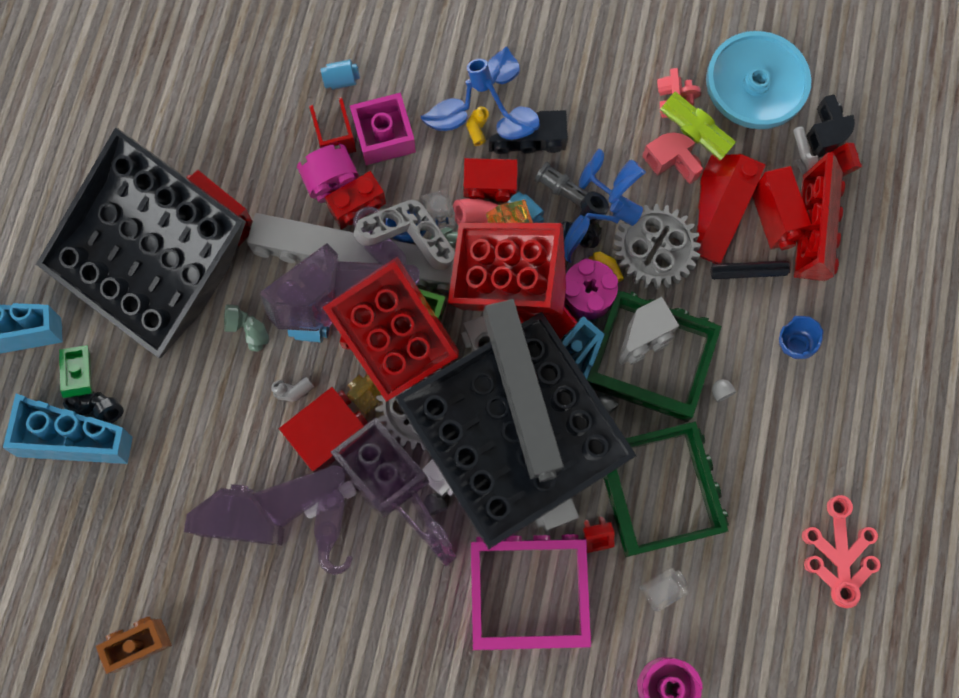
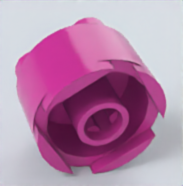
M340 144V149H335L334 145H328L315 150L306 156L307 162L303 166L301 162L297 164V170L310 197L317 199L318 203L326 202L324 196L357 179L359 176L346 147Z
M583 259L573 265L566 273L564 304L569 306L572 316L578 320L583 316L587 320H592L606 315L618 292V278L607 265L599 261ZM588 288H590L593 291H591L590 293H586L585 289L587 290Z
M671 657L654 659L642 669L637 680L640 698H701L703 687L698 672L689 663ZM667 682L675 684L672 687L674 692L672 695L664 692L667 689Z

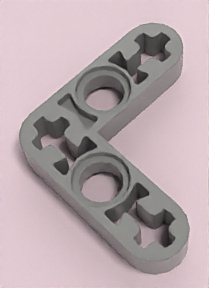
M408 200L364 217L358 221L355 227L354 238L359 244L364 246L374 245L407 231L429 264L437 270H446L454 259L455 252L424 206L415 200ZM390 218L396 222L397 226L389 227L383 222V219ZM420 231L430 232L433 239L423 238Z

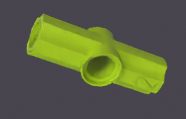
M676 91L660 108L663 114L681 127L680 130L684 135L691 138L696 144L700 143L719 160L736 143L715 125V121L710 115L700 108L696 109Z

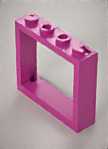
M577 534L562 535V540H550V535L533 536V541H522V536H510L489 550L481 537H476V542H471L473 650L591 647L586 540H579V535ZM576 549L580 635L482 637L480 552Z

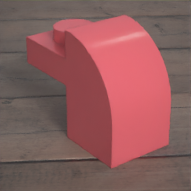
M667 133L659 136L646 145L642 155L657 176L674 165L689 184L696 181L703 170L699 158L691 154L695 142L688 136L680 133Z

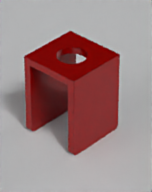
M338 98L348 135L326 141L322 139L314 107L310 105L309 108L320 148L328 145H334L335 147L342 144L346 147L348 154L357 152L343 99Z

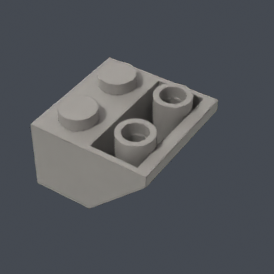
M662 297L636 310L628 325L618 360L621 365L627 362L630 365L639 362L645 358V353L651 349L654 352L662 350L675 337L673 334L679 327V324Z

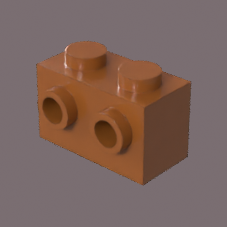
M150 616L133 623L134 628L126 632L123 629L115 631L105 637L107 641L96 645L105 673L119 672L171 647L172 644L162 619H151Z

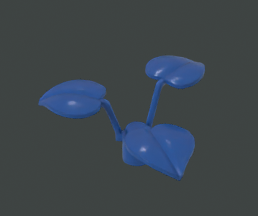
M507 46L488 62L485 59H475L467 65L470 79L466 81L465 104L460 99H446L435 105L428 113L420 116L427 126L435 130L450 131L460 127L468 119L466 110L470 108L473 87L479 92L490 90L504 116L496 125L497 133L502 138L509 140L519 139L532 134L540 126L538 115L528 107H516L509 114L493 87L494 83L505 84L510 82L520 72V65Z
M598 149L594 153L591 161L588 162L581 173L578 186L585 189L590 181H592L609 194L608 201L612 203L610 211L613 212V216L587 213L585 216L580 215L571 225L565 236L564 254L566 261L571 263V255L585 236L591 219L613 221L616 224L622 220L631 226L638 222L642 215L643 207L622 195L636 180L646 173L636 161L631 159L623 166L615 178L614 188L611 190L600 182L595 175L603 164L604 152Z

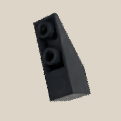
M566 110L537 112L540 126L532 134L525 137L509 140L502 138L498 133L489 137V152L507 154L510 151H520L530 154L535 151L557 153L561 150H566L568 141Z

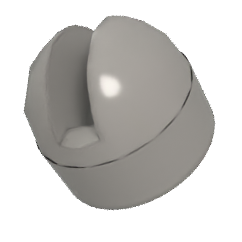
M725 379L717 380L712 387V394L716 402L723 401L736 393L734 386Z

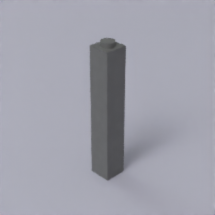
M514 299L485 305L483 312L484 320L530 479L539 477L540 482L554 479L557 477L556 473L563 468V464Z

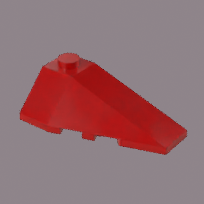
M726 154L721 160L717 159L714 155L710 156L700 178L699 217L696 233H699V237L696 242L700 243L701 247L695 251L700 254V258L714 264H721L766 164L743 154Z

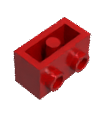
M464 158L463 198L495 199L499 202H508L517 193V160Z
M371 171L324 196L327 207L340 229L356 223L359 219L379 210L386 204L384 191Z

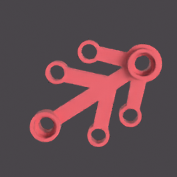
M838 495L832 497L827 502V511L833 517L835 548L822 537L818 528H806L802 533V539L806 544L814 545L837 567L838 578L824 567L823 560L818 556L806 558L804 567L809 573H816L831 588V598L837 606L852 608L860 600L859 588L872 573L880 570L881 563L875 556H866L861 559V568L852 577L850 576V566L870 544H874L877 541L878 533L871 527L862 528L858 532V539L848 549L846 517L852 513L853 505L848 497ZM835 503L841 505L840 513L834 510ZM809 531L815 533L816 539L814 541L808 538ZM865 531L871 533L872 538L870 541L864 538ZM812 559L816 560L818 563V568L816 570H813L810 567V562ZM869 559L872 560L874 563V568L872 570L868 569L867 567V561ZM843 588H845L848 591V597L846 599L842 598L841 596V590Z

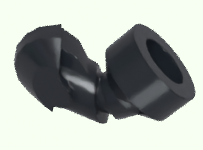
M594 191L588 192L581 200L580 207L582 210L580 215L585 216L587 213L604 215L609 209V203L602 194ZM598 219L590 220L588 230L579 243L582 247L595 248L600 243L602 227L596 222Z
M92 391L91 394L67 397L63 400V406L67 410L82 416L92 412L95 419L111 424L121 418L124 413V408L117 398H108L101 392Z

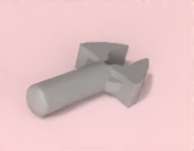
M799 126L793 130L800 154V159L796 160L800 172L804 175L818 162V156H811L804 127Z

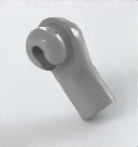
M307 377L303 378L296 385L286 384L282 380H277L271 386L273 395L277 399L290 402L299 400L314 388Z

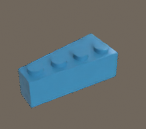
M19 303L0 305V354L63 342L61 317L49 305Z
M15 394L3 448L14 456L23 458L128 464L133 437L123 427L92 417H85L67 409L63 410L50 406L48 403Z

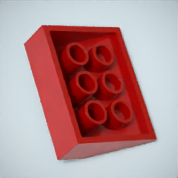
M827 153L802 178L801 196L812 225L804 233V237L797 241L794 278L827 281L834 277V274L838 271L839 260L836 258V248L839 247L841 242L838 223L841 222L843 216V207L840 206V199L845 191V181H842L843 171L834 153Z
M459 223L448 297L449 304L461 310L484 311L485 305L514 299L517 313L538 314L543 312V314L563 315L566 293L563 224Z
M398 257L383 265L322 307L386 402L458 358V348Z

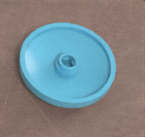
M749 31L732 36L718 47L707 69L706 86L711 101L727 119L751 129H769L785 124L799 113L810 93L811 73L803 54L791 42L773 33Z

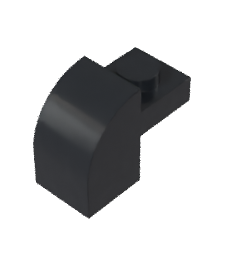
M835 94L825 96L816 109L821 123L814 124L806 135L813 156H818V158L842 146L854 130V116L843 117V108L837 102Z

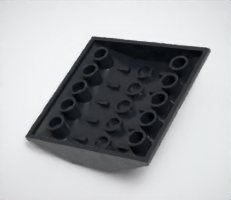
M115 128L36 265L156 357L162 358L202 313L227 273L246 221L119 128Z
M543 312L521 323L563 464V468L556 473V478L540 482L539 477L530 479L491 341L395 397L488 550L637 456Z

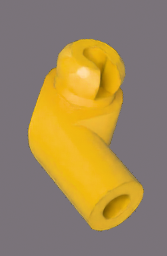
M482 106L472 112L466 123L467 130L475 146H480L486 142L482 128L489 117V111Z
M601 251L594 252L593 256L588 257L590 260L599 261L607 265L617 276L618 283L624 279L613 257Z

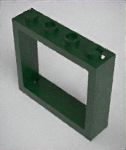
M618 290L603 329V340L594 364L590 369L587 381L594 390L684 422H689L694 416L722 326L708 321L709 318L707 317L697 318L691 316L684 309L669 308L679 324V329L705 337L685 403L598 373L619 309L635 313L637 309L655 300L639 298L632 291L627 293Z
M696 421L625 439L633 449L685 436L711 527L638 545L616 469L603 479L625 558L728 532L727 526L729 524L727 517L729 516L727 511L721 507L719 500L722 496L718 482L713 480L711 471H713L712 459L709 454H705L703 447L705 436L704 434L702 435L700 428L697 427Z

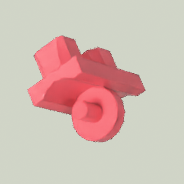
M678 68L670 69V76L657 79L660 96L673 94L676 91L691 105H694V99L701 95L700 87L692 85V80H685V87H682V79L679 77ZM665 100V101H660V103H659L660 108L664 105V103H665L667 100ZM660 111L662 118H668L665 114H663L662 111Z

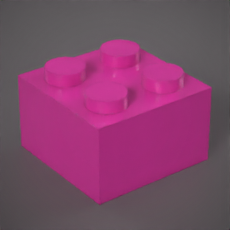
M401 92L350 105L365 165L416 153L415 140Z

